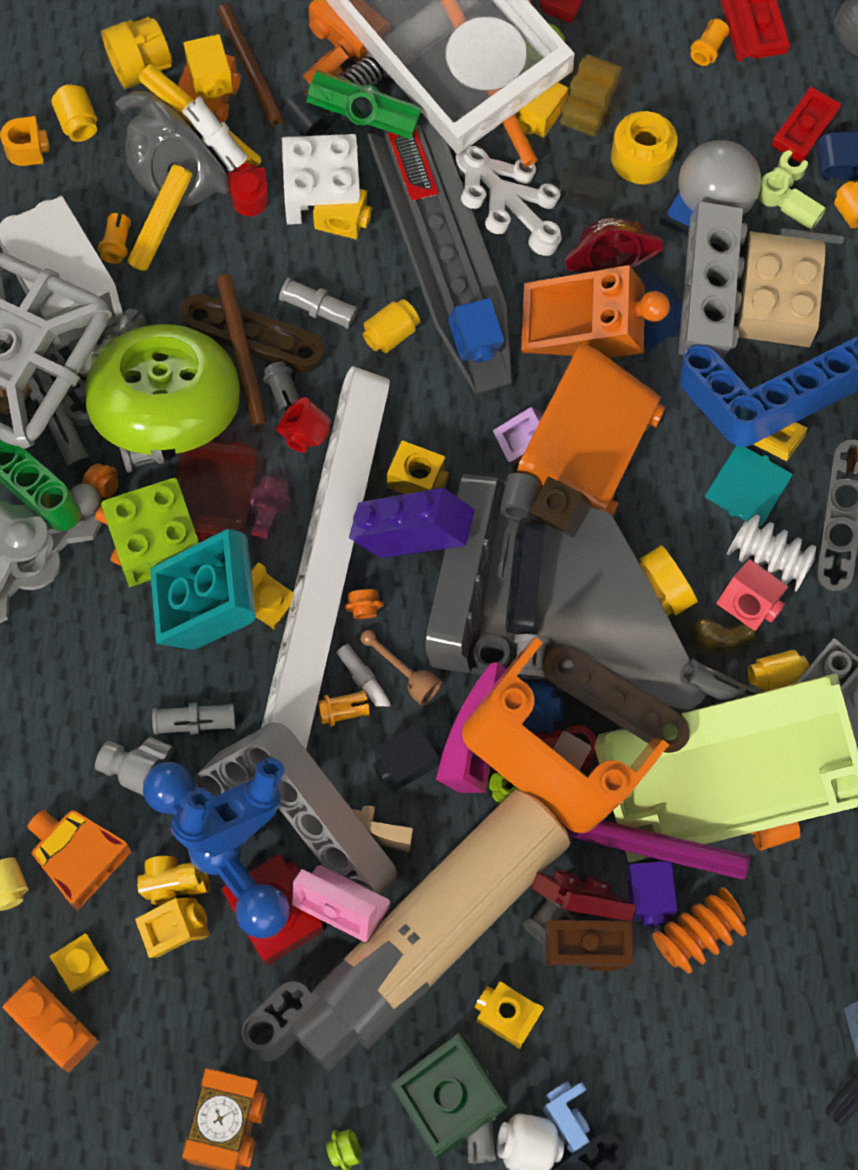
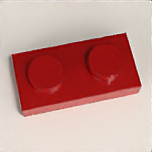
M810 87L774 137L771 146L782 153L790 150L792 152L791 158L802 163L815 147L817 140L822 137L839 113L842 104Z

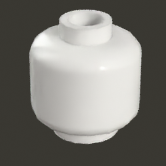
M520 1113L514 1115L508 1123L504 1122L501 1125L497 1137L498 1157L503 1158L504 1164L509 1170H551L554 1162L559 1163L564 1152V1139L562 1136H558L557 1127L552 1120Z

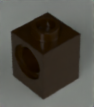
M548 476L529 512L537 520H542L544 524L574 538L592 502L583 493Z

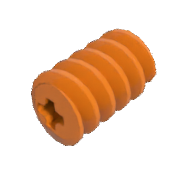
M721 887L718 890L719 897L712 894L705 898V906L698 903L691 908L692 916L684 912L678 916V925L674 922L667 923L664 926L665 935L659 931H655L652 934L657 948L671 966L675 968L679 966L689 974L692 972L689 961L691 957L703 965L706 963L703 949L707 948L716 956L720 953L716 942L718 939H721L728 946L733 944L730 934L731 930H734L742 937L747 935L743 923L745 918L742 910L726 888Z

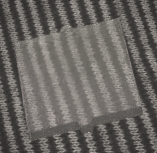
M781 228L780 236L836 245H843L844 241L842 236Z

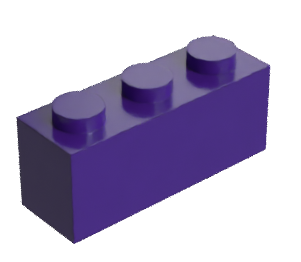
M445 488L359 502L353 516L349 538L379 558L466 546L475 509Z

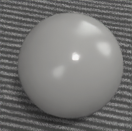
M729 140L709 141L695 148L684 160L678 177L679 192L683 201L692 211L695 210L697 204L701 201L743 208V214H745L753 207L760 193V168L751 152L742 145Z

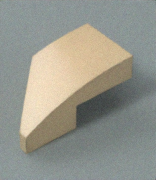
M363 806L362 811L352 809L379 845L410 853L413 828L374 822L375 807Z

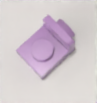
M533 407L493 430L508 462L514 466L520 463L543 416V413Z

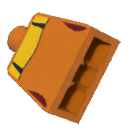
M44 809L37 813L28 824V829L41 840L31 854L77 911L132 853L125 841L74 810L69 811L58 822Z

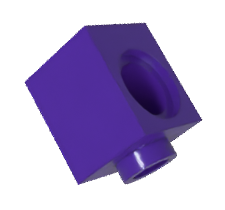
M672 862L630 864L626 870L629 903L636 905L632 921L642 920L643 927L666 925L667 918H672L677 912Z

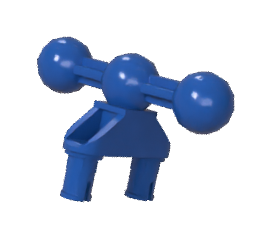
M266 758L264 762L261 760L256 766L253 780L214 797L206 789H195L192 774L184 766L174 762L157 764L149 770L143 780V795L146 803L157 812L164 814L173 813L174 817L170 824L171 832L180 843L188 848V855L192 864L203 873L219 875L237 898L235 917L239 927L249 936L264 939L275 936L289 919L288 901L285 895L276 887L267 884H257L239 858L241 856V845L246 843L277 811L281 801L278 785L284 774L283 764L275 758Z

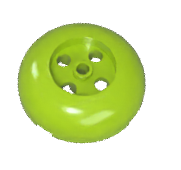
M172 324L143 326L128 331L112 340L93 361L87 374L84 391L87 413L95 429L114 445L131 452L152 455V450L175 449V454L193 450L208 443L222 433L231 423L240 402L239 377L227 352L216 341L202 332Z

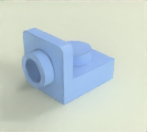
M569 1081L547 1094L551 1102L543 1108V1111L548 1119L555 1123L558 1135L563 1137L564 1145L569 1153L572 1154L589 1142L585 1134L590 1130L580 1112L576 1108L570 1111L566 1105L583 1094L587 1089L582 1082L572 1088Z

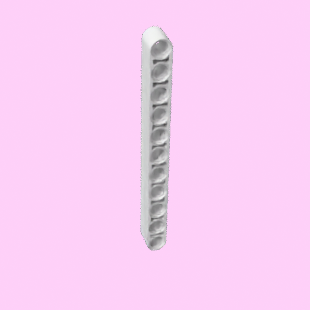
M355 366L349 369L342 386L261 727L263 728L274 722L281 723L293 732L305 749L308 744L354 543L349 538L353 516L358 503L363 502L390 384L388 378Z

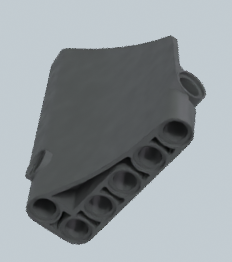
M512 473L504 481L496 477L463 474L457 497L474 508L475 512L466 546L445 549L426 633V652L432 668L482 676L490 665L484 662L488 656L492 654L503 656L498 663L506 669L517 657L518 644L514 642V635L517 634L506 631V612L516 530L522 517L536 519L529 512L542 489L541 482L536 477L525 473ZM590 507L574 538L545 524L536 614L533 629L530 633L550 638V645L546 646L545 658L556 647H575L672 709L681 711L695 710L705 700L706 694L681 682V670L690 659L613 516L606 511ZM564 658L560 662V669L563 673L569 674L573 670V663L568 658ZM520 678L526 684L532 682H551L548 678L545 680ZM556 686L557 692L567 693L563 689Z

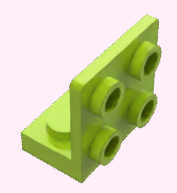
M176 478L104 500L101 503L129 588L151 581L150 568L199 544Z

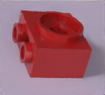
M280 854L249 872L257 884L271 885L280 890L285 895L289 904V919L275 936L261 939L248 935L266 967L324 932L320 919L292 905L293 881L300 871L293 860L286 864ZM226 885L221 889L235 913L237 898Z

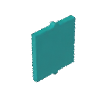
M736 446L704 498L729 511L728 515L730 517L736 515L748 522L756 514L759 515V528H761L793 474L769 461V456L767 455L760 456L746 447Z

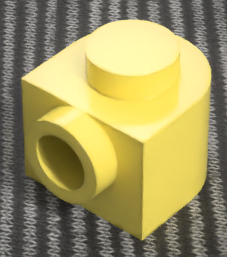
M14 857L0 860V911H4L21 904L24 901L22 896L28 891L25 879Z

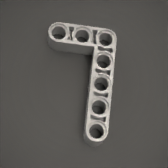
M270 723L223 749L194 776L195 789H206L214 797L253 780L256 766L261 760L263 762L266 758L279 760L284 766V774L278 785L281 793V801L278 808L322 865L381 896L384 895L396 880L397 872L392 861L293 732L283 724Z

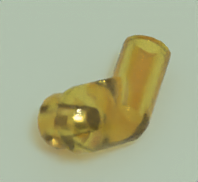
M701 618L693 627V632L702 645L720 653L727 652L755 637L754 631L743 622L727 629L716 622H712L709 618Z

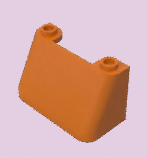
M580 343L521 458L516 473H525L536 477L541 482V488L549 476L583 493L592 502L590 507L606 511L614 516L619 502L614 501L613 498L644 432L648 430L650 425L657 428L666 407L660 404L662 396L597 349Z

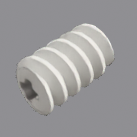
M756 514L748 522L745 521L727 554L731 555L740 548V562L744 563L751 556H754V562L760 567L766 563L768 564L767 572L773 576L782 571L781 582L787 585L791 580L796 579L795 592H797L815 560L816 546L811 545L805 551H800L801 538L797 537L790 544H787L788 531L782 530L777 536H772L774 523L769 522L760 529V516Z

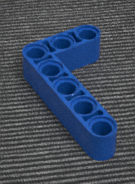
M858 336L751 390L712 348L705 345H694L689 347L683 355L680 385L730 443L739 447L750 446L858 391Z

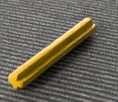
M148 64L140 73L139 81L161 100L171 105L183 119L196 129L188 117L182 113L183 109L190 102L194 101L196 103V101L153 64ZM228 130L229 135L248 156L242 164L250 163L258 168L261 163L260 156Z

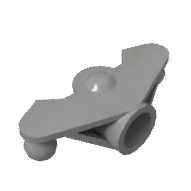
M87 483L78 484L70 491L80 506L82 515L76 526L66 531L52 529L26 505H12L8 501H0V623L8 620L10 597L19 588L36 590L53 582L59 574L61 567L58 552L68 543L95 539L102 525V522L95 519V514L99 506H102L103 500L99 497V492L94 486Z

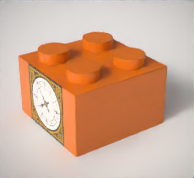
M208 1068L205 1069L182 1155L183 1159L191 1164L215 1170H242V1166L250 1168L256 1148V1141L250 1137L253 1123H262L267 1104V1098L264 1093H261L262 1088L257 1080Z

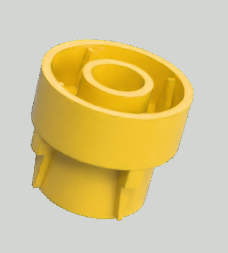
M150 17L135 22L129 20L101 30L108 57L125 90L142 84L139 81V75L148 64H153L160 71L172 67L168 45L154 18L150 19Z
M662 545L639 559V564L667 616L671 613L676 616L698 602L684 575Z

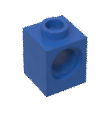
M490 298L456 306L447 319L461 362L473 359L474 363L490 360L496 356L495 353H497L504 342Z

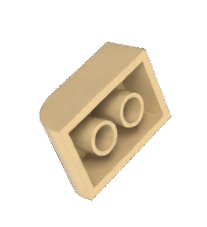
M753 231L748 232L740 290L742 299L737 318L738 337L804 347L811 346L819 328L825 264L824 241Z

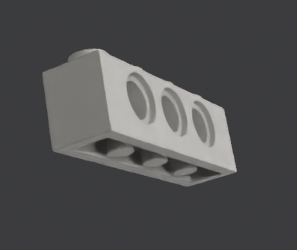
M699 201L690 217L678 354L684 355L685 351L691 346L705 345L712 348L724 359L730 349H735L737 345L739 328L734 326V315L738 314L742 299L741 292L736 291L737 279H741L744 270V257H739L740 245L744 244L747 234V224L742 223L743 208ZM711 243L720 245L724 252L715 250ZM707 277L717 279L721 286L711 284ZM704 312L715 314L718 321L710 320Z

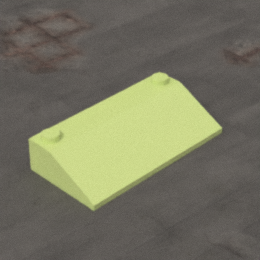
M835 673L680 713L688 720L691 727V736L687 745L674 753L663 752L632 793L613 811L617 824L707 844L858 807V746L838 674ZM666 724L663 728V734L668 739H675L678 735V729L673 724ZM621 728L598 734L594 747L599 764L606 760H617L630 767L648 743L628 730ZM625 851L628 862L650 858Z

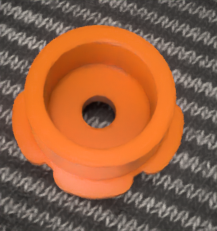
M94 464L85 473L82 484L87 483L94 486L99 492L101 499L102 497L109 498L118 488L117 470L108 465Z
M365 589L348 593V604L344 608L348 612H353V618L368 619L376 617V610L382 608L384 603L379 600V591Z

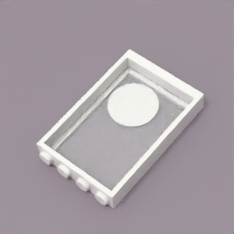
M326 0L415 105L422 107L421 113L457 155L573 71L574 52L528 0Z

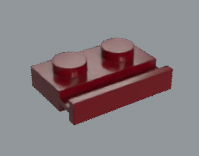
M555 870L554 876L536 873L532 889L554 903L563 904L562 908L565 910L632 921L636 905L625 902V898L611 891V883L592 876H588L586 882L579 881V877L560 870Z

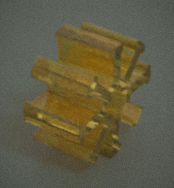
M589 54L583 57L579 64L577 77L573 76L569 86L571 92L563 104L561 112L564 114L560 124L595 137V134H598L601 129L604 115H607L612 103H610V100L618 87L620 80L618 76L622 67Z

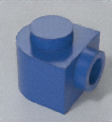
M552 682L528 683L527 685L534 695V706L522 725L531 732L554 733L558 721H563L564 718L563 697H557L556 685Z

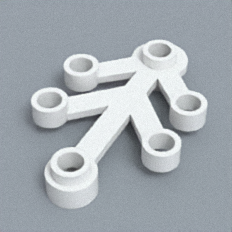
M469 146L460 154H456L457 172L465 178V188L461 195L462 203L472 209L481 207L486 197V191L480 186V179L490 188L489 215L485 221L487 229L495 234H503L511 221L510 215L505 211L506 205L532 231L528 240L532 250L544 256L554 254L561 242L560 228L551 221L542 222L522 200L537 203L546 209H552L560 198L559 189L552 184H543L539 189L501 180L497 176L511 177L521 184L530 183L536 172V167L534 164L525 167L521 159L517 160L515 165L494 160L477 146Z

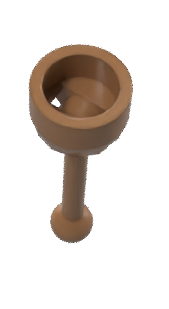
M365 630L361 634L362 643L374 647L408 677L407 687L409 694L421 706L426 705L439 692L443 682L428 670L413 672L376 639L375 632Z

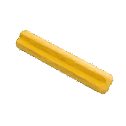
M175 164L171 167L128 258V263L132 267L141 271H146L149 268L192 178V173L188 169Z

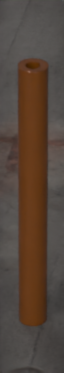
M229 4L221 5L217 12L271 126L282 124L284 118Z
M231 274L221 275L216 278L252 426L265 424L267 419Z

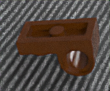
M548 920L545 923L546 965L585 966L586 970L616 971L625 969L633 964L631 921Z

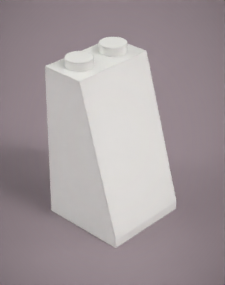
M62 196L53 200L42 201L35 208L20 215L9 216L0 223V246L4 253L39 269L49 268L57 272L61 279L97 295L104 302L109 303L112 317L108 320L106 327L124 320L116 286ZM16 275L27 295L34 283ZM53 292L47 295L36 314L38 317L48 321L84 306ZM89 323L55 336L52 345L56 350H59L69 345L74 339L80 340Z

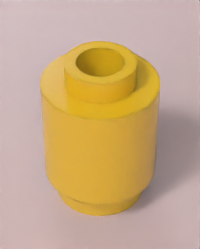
M72 84L60 87L52 97L51 103L64 134L76 142L90 139L97 132L96 125L98 119L86 90L81 86Z
M406 300L392 301L364 322L365 332L363 337L374 351L380 349L382 352L388 353L415 332V327L420 323V318L412 305Z
M790 650L759 658L755 664L748 665L747 671L750 684L761 688L765 692L796 684L810 666L804 655L799 656L796 650Z

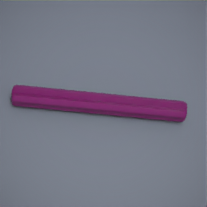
M602 820L594 829L585 833L573 832L561 824L567 830L570 838L738 879H745L750 868V857L746 854Z

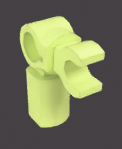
M788 150L782 154L778 167L763 176L758 198L766 206H780L782 212L812 230L824 215L826 208L796 188L790 189L793 181L802 178L808 162L804 160L798 167L790 166L788 162L792 152Z

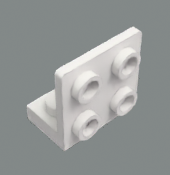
M354 134L282 137L287 224H302L301 210H308V205L348 204L360 201L357 141Z

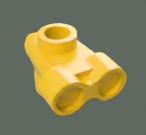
M156 856L147 859L144 862L145 874L139 875L137 880L139 894L146 900H151V903L154 905H163L175 899L178 895L189 894L191 896L210 891L208 874L201 872L192 862L178 865V859L172 856Z

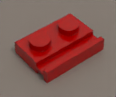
M777 0L720 1L726 24L729 27V34L737 62L743 61L745 57L752 56L753 59L788 53L790 44Z

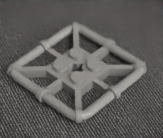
M0 252V271L2 269L8 270L34 283L20 307H17L5 299L0 272V347L3 342L10 343L13 339L12 346L7 352L4 353L0 348V388L7 391L13 424L12 429L0 422V440L25 449L35 444V440L44 431L70 386L75 387L80 379L77 374L103 333L108 320L112 317L109 303L104 302L97 295L61 279L57 272L49 268L39 269L14 256ZM53 292L84 306L48 321L36 316L47 295ZM89 323L64 366L43 357L55 336ZM39 368L57 378L28 424L23 389L35 369Z

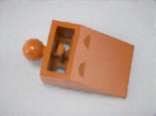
M630 265L524 283L521 351L523 353L574 356L580 343H584L597 349L608 358L644 353V318L652 322L664 319L669 313L670 303L667 296L662 292L651 291L645 294V285Z

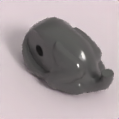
M144 91L131 92L114 102L123 115L132 108L139 107L141 109L138 116L134 117L127 127L124 151L128 168L138 184L151 196L157 199L174 164L180 165L192 173V178L178 207L197 205L216 193L229 194L230 185L225 170L203 141L171 105L161 100L153 92Z

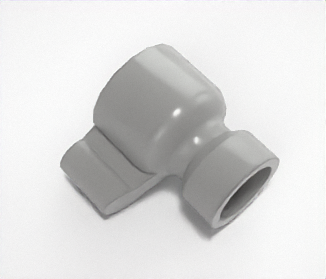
M149 737L138 749L127 753L124 746L109 740L102 746L97 755L95 769L108 776L116 774L119 783L123 787L143 795V780L147 773L157 764L169 761L174 747Z

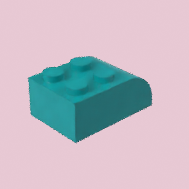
M226 529L150 568L156 644L194 650L251 624L256 618L248 538L239 531Z

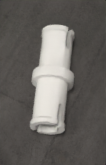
M202 97L196 98V103L194 101L190 102L183 109L182 113L188 117L203 136L201 139L207 147L211 146L226 165L228 171L234 170V165L239 167L248 156L229 135V127L226 123L219 122L204 103Z

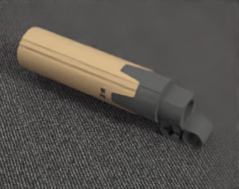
M513 790L379 923L366 943L361 941L311 992L300 982L292 981L280 986L247 1018L242 1028L243 1041L254 1056L262 1061L276 1060L298 1041L328 1072L358 1042L369 1050L534 883L536 873L543 874L570 846V837L567 830L556 819V816L536 797L521 790ZM294 1001L297 1004L303 1005L298 1011L289 1006ZM278 1015L280 1016L283 1022H286V1025L283 1028L276 1020V1017ZM265 1029L274 1030V1035L270 1042L264 1045L256 1044V1037L261 1031Z

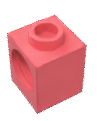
M749 559L732 578L716 604L756 631L765 619L772 623L781 612L785 603L780 598L789 586Z

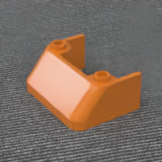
M536 637L530 639L465 720L461 732L462 739L472 752L519 790L529 793L541 801L566 828L576 833H585L594 829L632 793L669 744L663 739L653 738L630 767L617 760H606L598 764L588 777L522 725L533 709L534 695L530 687L518 678L517 674L542 645L543 642Z

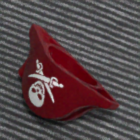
M613 217L597 220L584 229L579 243L566 255L567 271L587 273L627 265L634 268L663 251L662 239L657 235L644 231L642 224L638 221L631 222L627 219Z

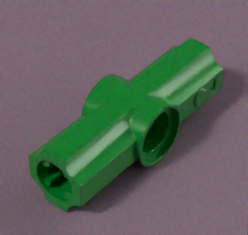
M318 69L310 84L306 101L347 116L351 122L357 125L369 124L410 140L422 109L420 106L381 93L373 85H359ZM365 97L369 99L373 110L371 112L359 110L356 105V98Z

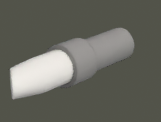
M349 643L342 646L336 654L353 675L352 679L358 687L365 691L375 706H391L389 699L375 680L376 676L370 668L363 664Z

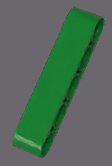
M0 440V483L37 516H40L52 529L66 531L76 526L82 515L81 508L65 484L25 449Z

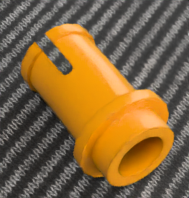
M719 19L709 21L701 38L694 41L691 46V58L694 62L702 66L715 62L718 57L717 50L729 34L728 25Z
M118 213L108 215L104 239L98 244L101 259L112 264L120 263L128 253L125 245L131 220L122 214L120 226L116 227Z
M364 690L330 698L327 694L324 695L323 700L317 701V711L321 725L328 723L332 727L336 721L369 716L368 704L351 706L364 703L367 700Z

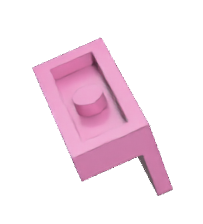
M318 865L312 874L302 869L293 881V906L365 943L390 908L389 899L322 865Z

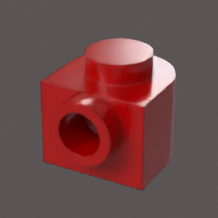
M250 163L241 164L235 168V172H228L232 205L241 215L256 216L266 209L269 200L264 167L256 168L255 165Z
M304 397L294 402L288 408L276 431L287 439L286 443L290 448L300 453H306L309 447L319 446L328 437L331 419L311 400Z

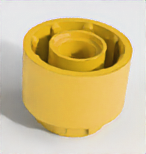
M649 111L635 112L623 118L615 130L611 150V161L616 172L625 180L636 184H651L665 177L671 169L678 139L674 126L662 115Z

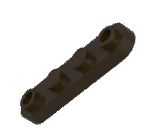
M195 294L188 297L183 302L180 310L184 327L195 329L209 336L214 341L233 348L222 300L205 294ZM239 307L250 354L274 363L283 361L286 366L300 372L314 371L322 364L324 360V345L319 336L307 330ZM200 313L207 315V318L203 321L194 319ZM302 351H309L312 353V356L303 359L299 354Z
M559 646L551 650L546 656L544 671L547 678L553 684L649 744L653 738L663 739L669 744L664 751L665 753L677 752L689 742L691 727L688 720L682 714L577 648ZM564 658L570 659L573 663V670L569 674L563 673L560 669V662ZM666 724H673L677 727L678 735L675 739H668L664 736L663 728Z

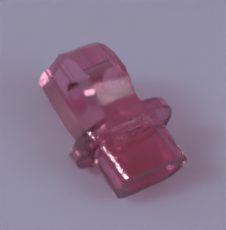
M264 476L261 478L259 486L252 490L250 499L253 507L258 510V514L251 535L266 539L275 513L284 514L288 511L291 504V499L288 496L291 487L288 483Z

